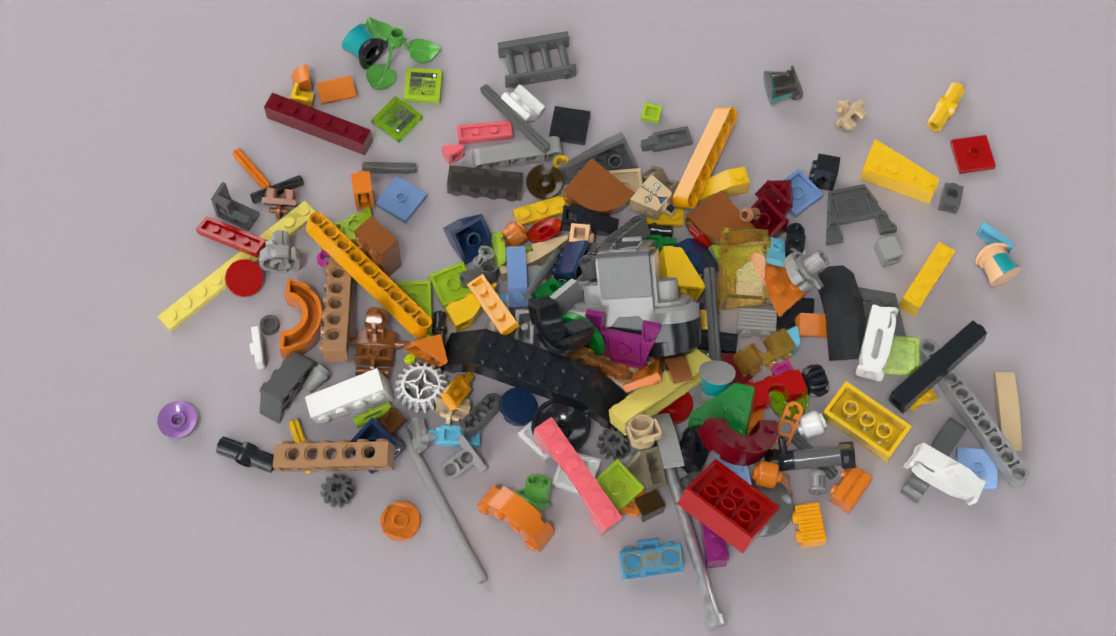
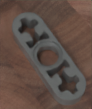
M496 393L487 394L461 420V434L466 437L475 436L499 412L501 396ZM479 412H483L486 414V416L478 417L476 416V414Z

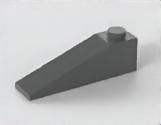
M622 132L601 141L557 167L562 174L565 185L569 184L591 158L607 171L638 168Z

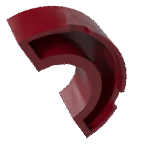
M707 418L697 432L705 447L710 452L713 450L717 453L722 461L737 466H749L759 462L774 445L778 436L777 421L759 420L750 431L749 436H745L733 431L723 418Z

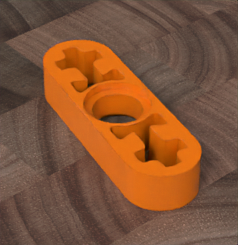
M795 401L789 402L784 406L777 423L778 435L787 438V449L803 413L801 404ZM795 405L798 413L792 415L791 419L795 420L793 423L790 420H785L784 417L788 418L791 411L788 409ZM783 423H788L791 426L790 433L783 434L780 427Z

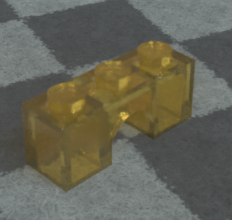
M785 328L769 335L763 341L767 353L759 351L753 343L739 350L732 357L743 377L749 374L755 376L762 371L761 368L766 366L768 369L777 364V360L782 359L784 361L792 356L791 352L797 347Z

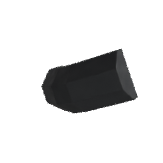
M844 265L828 266L818 274L819 279L824 285L818 291L826 319L829 361L859 359L866 329L865 312L860 291L852 271Z

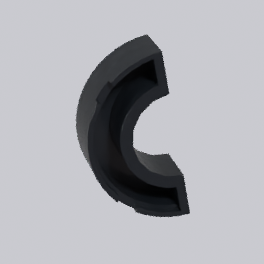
M548 295L528 301L531 324L536 325L539 332L536 335L548 351L556 355H563L584 348L589 344L594 335L593 325L582 318L564 323L559 311V303Z

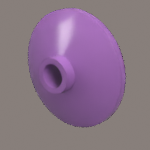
M174 401L168 403L160 410L157 424L165 436L174 439L182 438L194 430L197 424V414L189 403ZM177 420H182V423L175 424Z

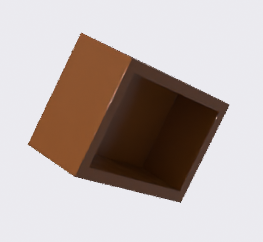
M372 216L354 230L358 248L388 277L402 266L398 240Z

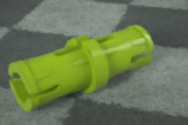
M387 401L377 407H370L368 411L352 417L356 427L359 428L365 425L371 417L375 419L381 418L390 409L391 405Z

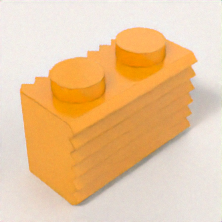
M819 502L794 505L791 522L796 524L797 531H794L796 543H800L801 549L825 545L827 538Z

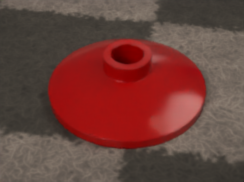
M549 217L535 223L528 230V240L532 243H538L552 239L562 228L561 220L556 217Z

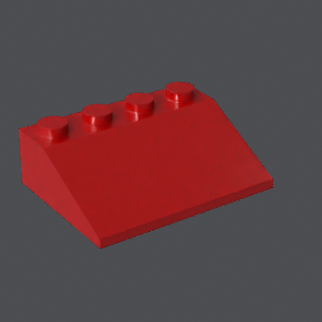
M717 459L685 489L677 503L742 554L780 509L779 505Z

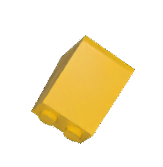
M663 246L659 253L661 278H677L679 294L689 295L697 301L705 289L704 282L682 248Z

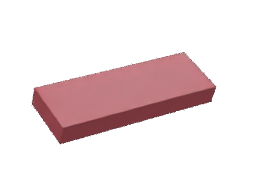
M510 121L457 126L459 145L513 139Z

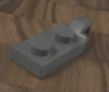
M688 126L654 132L653 135L648 136V139L641 140L640 146L642 152L651 150L652 152H659L692 145L693 141Z

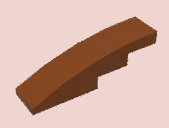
M684 355L662 359L672 383L694 380Z

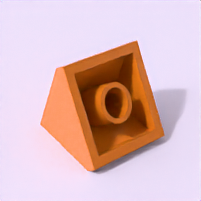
M441 334L414 340L403 346L404 350L423 362H427L429 366L434 364L435 368L447 363Z

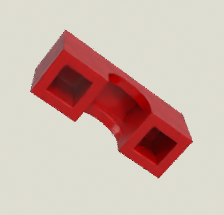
M790 369L778 376L770 375L765 377L764 380L758 382L754 380L746 383V385L756 387L751 414L769 408L771 400L768 394L770 392H780L788 403L804 398L808 391L799 369L795 371Z

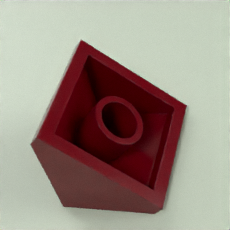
M762 194L751 207V209L758 208L761 214L756 215L760 216V218L751 220L750 223L757 229L755 238L764 246L766 236L778 238L786 232L789 219L765 194Z

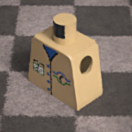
M653 175L648 177L630 199L631 210L654 220L659 219L663 213L673 217L677 211V207L671 204L672 192Z

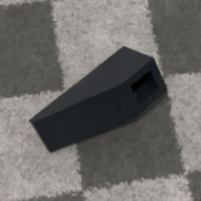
M564 205L561 231L570 232L571 223L590 225L591 231L595 235L610 236L618 229L619 219L583 207Z

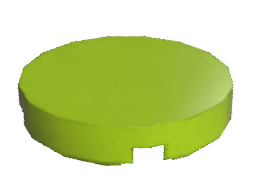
M493 232L491 248L494 250L495 255L492 260L499 269L506 262V247L504 241H501V238L504 237L501 232Z

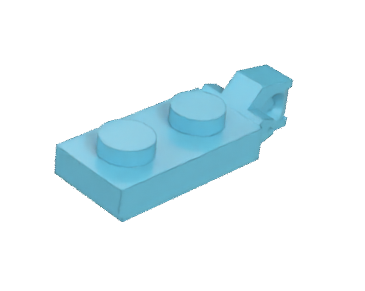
M441 425V427H436V430H427V434L433 433L435 436L434 440L429 442H435V445L461 447L456 440L457 437L462 435L460 426ZM481 430L475 436H464L472 448H480Z

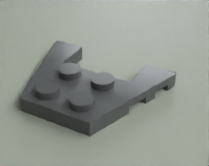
M865 184L830 190L828 192L826 246L843 243L844 239L839 225L875 219L880 235L895 233L897 226L890 221L888 214L880 208L878 201Z
M858 287L863 301L866 325L873 304L879 307H896L899 309L896 293ZM899 309L896 316V326L891 348L894 346V343H897L895 344L897 349L900 347V350H902L903 347H908V341Z

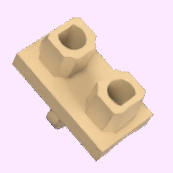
M860 98L856 103L849 106L851 104L850 100H839L836 103L838 109L836 114L841 115L842 113L843 115L835 122L834 126L836 128L842 126L848 132L852 130L857 123L851 116L853 115L859 121L867 114V111L862 106L864 101Z
M437 397L435 401V413L440 414L442 418H446V425H451L452 420L459 422L471 411V400L467 398L461 402L458 408L452 411L443 402L442 398Z

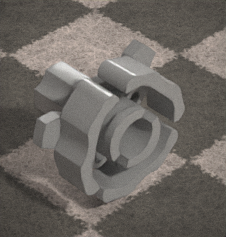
M275 230L272 233V240L266 241V248L260 251L259 266L263 270L285 274L288 268L289 271L294 272L299 269L300 257H305V250L289 246V233L283 230Z
M807 249L803 253L794 251L784 259V267L788 277L795 286L807 280L798 286L800 291L807 292L815 286L818 290L824 287L817 271L829 264V259L822 250L817 251L813 255Z

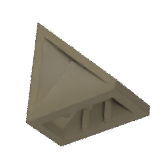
M657 446L639 451L625 466L648 490L667 485L664 467L659 457Z

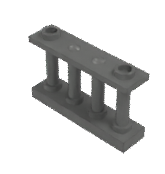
M568 31L498 42L499 58H506L509 75H505V87L517 88L518 85L576 77V64L569 65L565 47H569ZM558 49L562 66L551 68L547 50ZM541 52L544 69L534 71L530 53ZM523 55L527 72L516 74L512 56Z

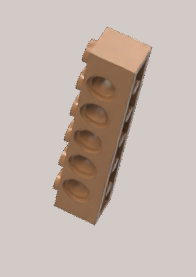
M329 257V265H325V275L328 276V280H324V291H327V294L323 295V307L326 308L325 311H322L324 326H321L320 333L323 342L319 344V352L323 354L324 362H348L353 277L332 257Z
M358 439L357 442L338 440V443H332L329 440H320L319 443L304 440L300 444H294L292 441H283L282 444H275L273 468L279 472L394 470L395 446L388 439H376V442H369L367 439ZM356 450L355 456L350 458V454ZM375 450L374 456L369 458L370 452ZM318 451L317 457L312 459L313 454ZM337 451V455L331 459L332 453ZM299 452L298 458L294 460V455Z

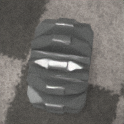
M613 426L610 432L604 429V435L600 434L598 436L599 442H597V447L601 448L599 453L600 455L606 453V459L613 456L615 461L617 455L623 458L624 452H629L630 440L627 439L628 436H625L619 430L615 431Z
M333 474V479L326 477L327 483L321 484L323 490L320 494L322 497H325L324 502L326 504L330 502L331 507H335L337 503L339 508H342L343 502L349 504L348 498H354L352 491L355 490V487L351 484L350 478L345 479L344 474H341L339 478H337L336 474Z

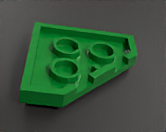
M734 383L691 412L688 427L701 426L707 418H723L733 431L747 436L756 387Z

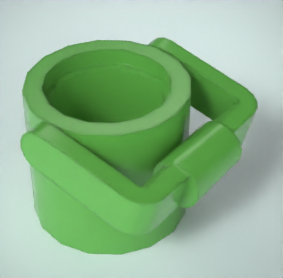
M532 474L526 477L525 488L515 490L514 493L525 499L538 511L545 510L550 507V502L548 501L552 482L547 476Z

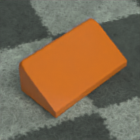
M352 76L317 83L321 105L357 97Z
M800 313L795 318L799 336L827 338L825 314Z

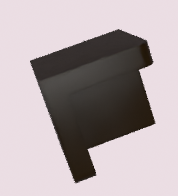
M656 489L635 498V503L641 513L642 522L664 512L665 505Z

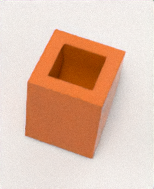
M305 64L297 67L291 75L293 87L295 83H299L300 91H312L308 65Z

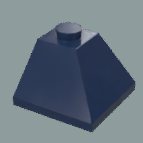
M482 214L458 219L443 228L450 245L465 265L473 261L474 257L478 255L480 246L491 247L492 234Z

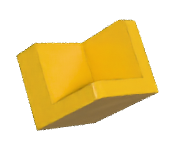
M295 83L290 99L312 107L315 94L300 91L299 83Z

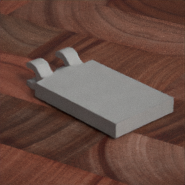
M580 275L577 280L570 279L549 296L559 303L561 316L574 306L575 303L585 300L583 284L589 283L591 280L585 281L584 275Z

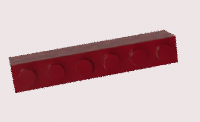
M271 93L264 106L268 119L362 155H366L373 142L370 129L275 93Z

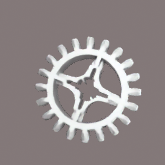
M417 362V367H413L410 364V370L404 368L403 374L398 375L399 381L395 383L397 387L395 392L398 394V401H402L403 407L408 406L409 411L415 408L417 414L420 409H423V412L426 414L427 408L434 411L435 401L437 397L441 398L440 395L448 386V382L445 381L446 376L441 374L440 368L435 370L434 364L428 367L427 362L424 363V366ZM427 377L432 378L437 383V385H433V383L428 382ZM424 382L425 388L423 387V389H421V392H419V388L423 385ZM406 390L415 393L417 398L411 397Z

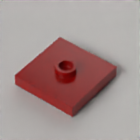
M987 135L952 139L950 141L959 174L995 169L996 165Z

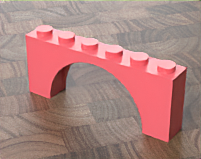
M551 417L536 427L533 439L542 452L550 455L570 479L589 512L591 522L600 535L616 526L622 519V516L554 419Z

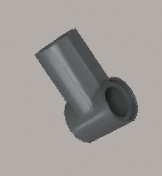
M486 261L481 264V268L460 272L459 279L462 287L467 288V284L481 274L485 276L490 284L497 282L498 266L494 262Z

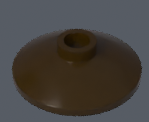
M550 164L535 166L530 170L526 178L528 191L538 199H549L556 196L563 185L561 172ZM548 182V185L542 186V183Z

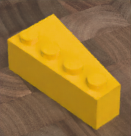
M876 139L873 142L860 176L861 180L930 204L939 182L938 177Z

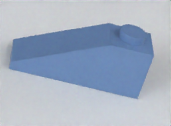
M525 246L506 247L509 307H527L528 299L524 296L528 289Z

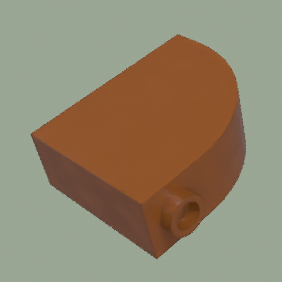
M591 158L563 190L562 196L564 197L563 200L570 206L574 205L605 215H612L624 209L630 203V199L635 192Z
M719 191L686 214L685 225L689 230L694 226L699 231L702 230L712 245L742 247L755 239L757 229L750 222L741 220L739 209L722 191Z

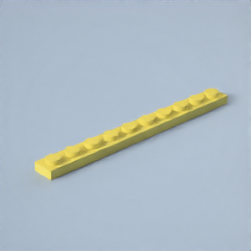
M303 201L259 237L269 241L272 240V233L275 230H283L289 233L290 238L307 225L310 214L316 211L306 201ZM240 251L158 316L159 320L172 332L227 288L224 277L226 270L233 262L247 259L258 264L259 257L256 258Z

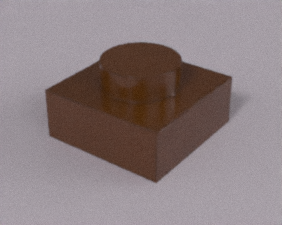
M391 406L379 421L390 433L395 435L406 423L407 419L396 407Z

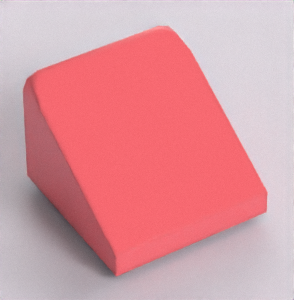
M463 144L441 147L442 156L449 165L465 156Z

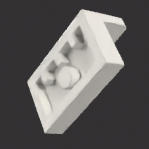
M518 85L512 93L504 92L501 97L525 121H536L545 109V105L522 85Z

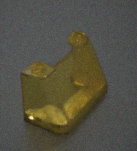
M722 227L718 246V310L765 305L766 301H770V289H767V285H765L767 248H771V237H768V230Z

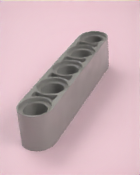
M557 136L544 138L550 144V150L546 153H542L530 140L477 148L472 151L475 171L486 172L553 161L557 155H563L560 138Z

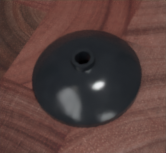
M553 400L544 402L535 411L531 422L532 435L536 427L552 417L559 428L565 429L563 434L575 451H578L588 440L591 429L588 413Z

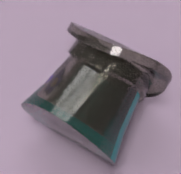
M791 65V70L784 72H764V86L770 104L787 97H791L793 100H801L803 98V90L794 65Z

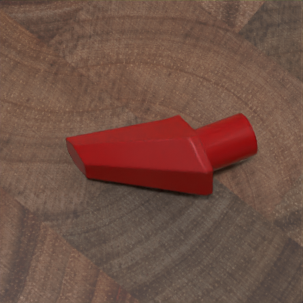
M694 226L688 230L694 236L693 239L707 248L712 245L702 230L699 231Z

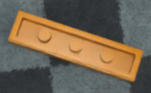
M483 274L467 284L502 335L506 336L520 327Z

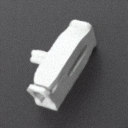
M872 305L860 350L859 365L855 373L857 376L882 381L885 373L883 368L889 356L896 326V316L899 311L896 307Z
M924 442L915 446L913 454L904 464L905 469L911 468L912 472L920 479L950 496L966 500L968 505L975 504L978 501L986 483V479L979 478L966 466Z

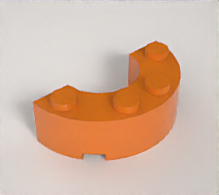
M287 279L285 297L288 306L300 310L302 317L294 328L281 331L279 350L282 358L289 357L293 352L301 355L310 350L320 339L321 326H324V322H322L323 310L319 297L308 285L294 279Z
M493 484L477 503L478 511L485 516L488 514L500 521H506L514 532H519L529 549L532 551L536 549L538 552H541L555 534L550 523H544L540 519L542 514L518 494L505 487L498 489L499 486Z

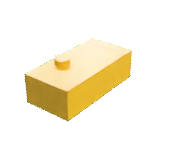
M845 381L822 414L824 420L886 463L912 427L847 381Z

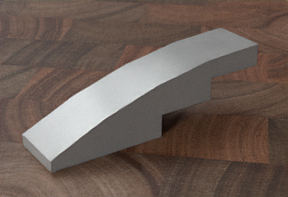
M670 414L654 415L652 419L656 418L662 431L661 439L655 441L664 469L684 466L680 445Z

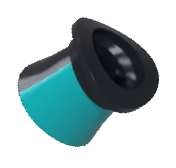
M359 24L352 28L342 42V49L358 57L360 66L365 70L388 47V43L384 39L374 38L365 24Z

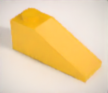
M745 166L729 169L710 177L698 203L705 202L719 191H722L727 197L748 193L750 181Z

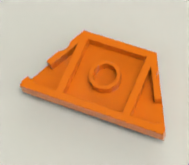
M754 252L750 255L749 258L778 316H783L807 292L799 290L798 286L802 283L797 286L792 283L785 267L765 263V255Z

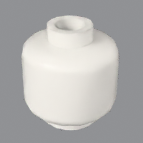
M815 410L803 414L799 420L800 423L797 425L800 435L805 434L807 439L824 434L825 428H827L822 413L818 414Z

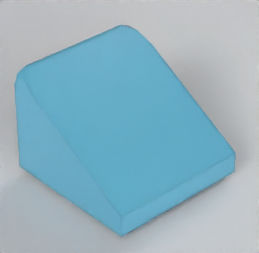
M798 326L787 330L782 339L784 345L793 355L796 354L800 346Z

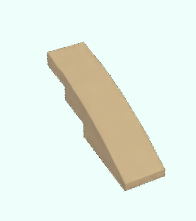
M568 235L531 244L532 251L525 253L526 267L535 264L541 266L545 264L554 249H565ZM507 265L499 267L502 282L508 280Z
M994 372L995 411H997L998 428L1015 451H1022L1020 409L1015 372Z

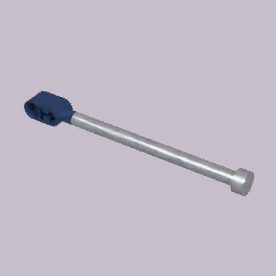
M676 467L664 469L708 616L705 619L707 630L712 631L723 628L727 625L724 614L719 613L690 514L677 504L683 491Z

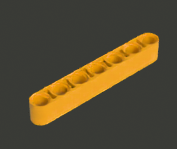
M717 107L714 110L673 195V205L677 209H694L737 121L738 113L735 107Z

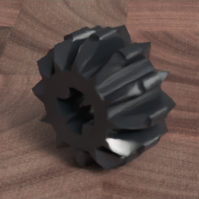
M812 364L803 368L801 375L808 389V395L815 398L827 394L830 387L823 367L818 364Z

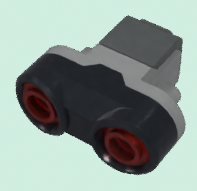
M642 236L623 237L622 242L603 243L598 249L597 257L595 258L597 282L583 284L585 300L575 303L567 312H574L585 317L587 309L601 311L605 313V328L642 335V323L644 320L661 323V328L648 355L652 359L676 357L697 349L703 342L699 302L689 295L679 294L677 278H661L659 250L656 249L655 240H643ZM589 345L571 352L574 356L588 361H593L598 356ZM610 353L608 356L603 355L597 362H606L612 356Z

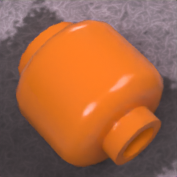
M510 222L501 231L504 236L501 241H504L505 247L521 246L528 239V231L519 222Z
M760 461L758 465H754L752 480L759 487L773 489L777 483H781L783 472L779 471L777 463Z

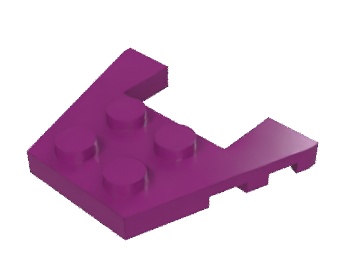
M587 309L585 313L586 319H589L597 328L606 344L604 356H608L609 353L612 356L606 362L642 369L661 328V323L644 320L642 323V335L605 328V313Z

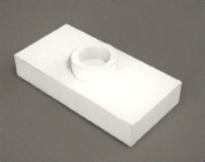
M258 326L251 327L253 343H250L251 355L255 356L258 370L265 369L262 335Z

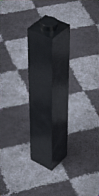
M972 320L895 388L890 394L889 401L901 413L906 412L985 341L987 335L985 328Z

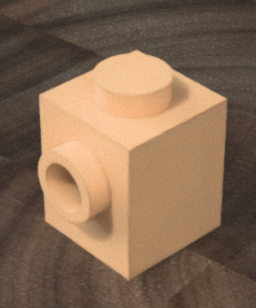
M571 223L569 242L587 240L589 241L590 249L595 239V233H592L590 225Z

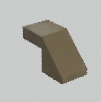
M651 166L641 174L643 182L650 175H653L673 195L679 185V181L669 180L661 167Z

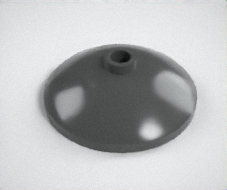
M753 480L752 486L780 506L778 512L758 537L775 535L781 532L792 518L794 510L792 497L787 488L781 483H777L775 488L771 489L759 487Z

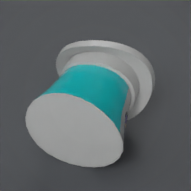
M718 360L707 361L701 364L699 367L701 383L694 390V399L703 405L726 390L735 378V369L730 364Z

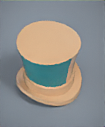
M993 243L984 247L975 260L977 267L985 270L991 287L1010 281L1021 270V267L1008 255L1006 250L1009 247L1005 243Z

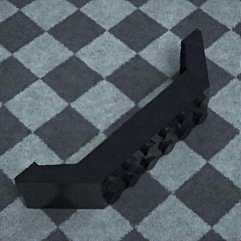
M488 329L451 333L445 345L447 363L437 367L452 374H455V372H474L588 413L601 427L610 430L613 425L610 423L609 409L629 395L594 366L562 355L553 354L548 350Z

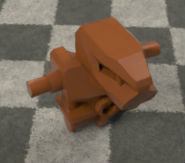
M371 307L366 312L364 322L366 330H358L356 337L349 338V345L356 347L357 350L356 355H354L355 365L370 366H356V375L374 370L377 366L387 367L377 369L384 376L389 377L390 368L388 367L394 366L393 354H395L396 349L403 348L410 341L396 339V334L388 331L389 322L385 310L379 307Z

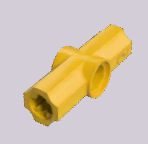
M958 82L952 83L945 95L941 96L934 109L935 111L927 122L930 130L940 132L947 120L953 116L959 101L966 91L962 84Z

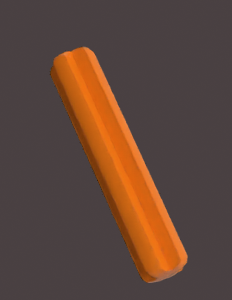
M240 148L233 151V157L261 189L271 186L270 181Z

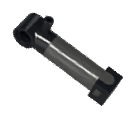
M780 436L778 438L779 450L770 449L764 456V461L767 462L778 460L779 471L782 472L841 466L842 469L856 468L853 441L841 442L839 446L787 451L786 437Z

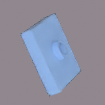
M957 447L956 461L969 468L979 478L986 479L983 489L996 490L997 467L984 449Z

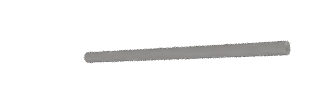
M404 424L398 430L403 443L479 584L488 580L421 453L413 451V438Z

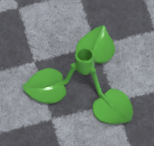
M368 17L365 23L374 38L384 39L390 45L386 66L383 67L376 64L367 69L366 79L370 87L374 89H387L396 81V72L388 69L393 49H397L404 44L406 50L410 51V58L418 63L430 62L441 50L439 45L424 39H413L409 42L408 46L407 39L403 38L404 32L402 29L392 28L387 23Z

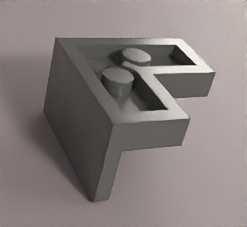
M224 182L220 184L211 198L217 217L248 232L260 216L258 211L232 200L227 185Z

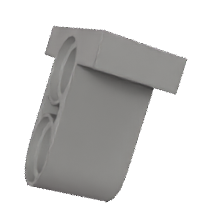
M463 434L457 437L456 440L462 448L444 460L441 465L443 475L446 478L453 479L473 464L480 473L484 471L487 467ZM464 452L472 454L470 461L464 462L461 460ZM448 464L456 466V470L451 474L445 472V467Z

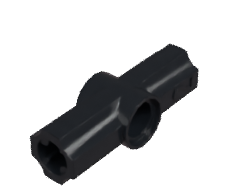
M224 436L219 439L216 448L217 454L234 459L244 467L250 468L253 466L269 473L274 470L273 454L262 451L256 445L249 442L241 443Z

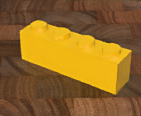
M940 241L938 242L903 296L899 305L901 310L913 317L917 315L956 252L954 249Z

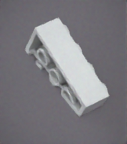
M376 368L305 397L311 419L316 423H326L331 419L366 410L370 407H376L387 401L389 403L393 402L395 398L390 381Z

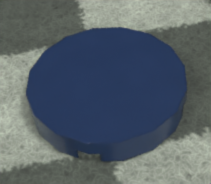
M516 387L507 390L499 401L500 413H502L506 422L513 426L521 427L530 423L537 410V403L533 395Z

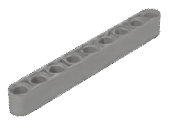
M925 339L921 342L918 357L924 364L941 348L934 340ZM924 349H929L932 352H926ZM954 368L937 383L1007 482L1014 488L1022 487L1029 475L1028 468ZM946 379H950L954 383H949L946 381ZM957 395H963L965 398L961 399ZM968 410H973L976 414H971ZM979 426H985L988 430H983ZM995 441L999 444V446H994L991 444V442ZM1006 457L1010 459L1011 462H1006L1002 458ZM1018 473L1022 476V478H1017L1014 476V474Z

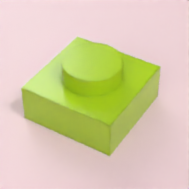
M645 102L641 121L658 125L662 106Z

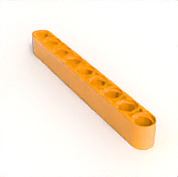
M312 212L306 225L308 235L414 337L418 339L425 338L432 325L430 316L324 214Z

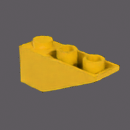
M497 283L490 284L494 291L498 293ZM472 292L463 299L453 301L445 307L446 316L455 332H461L473 326L484 312L483 307Z

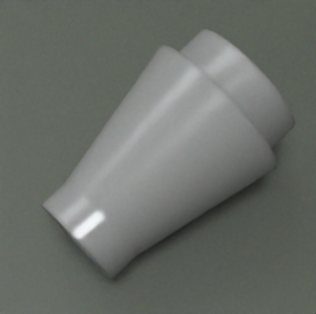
M320 364L316 367L314 366L303 387L312 393L329 379L330 372Z

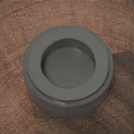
M273 315L264 316L260 321L261 331L266 335L277 333L280 328L277 317Z

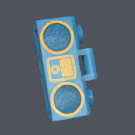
M658 538L637 541L638 549L625 547L622 549L623 551H619L622 580L683 572L684 563L680 543L675 544L674 541L664 542L662 546H659ZM649 547H654V548H655V549L643 550V548H649Z

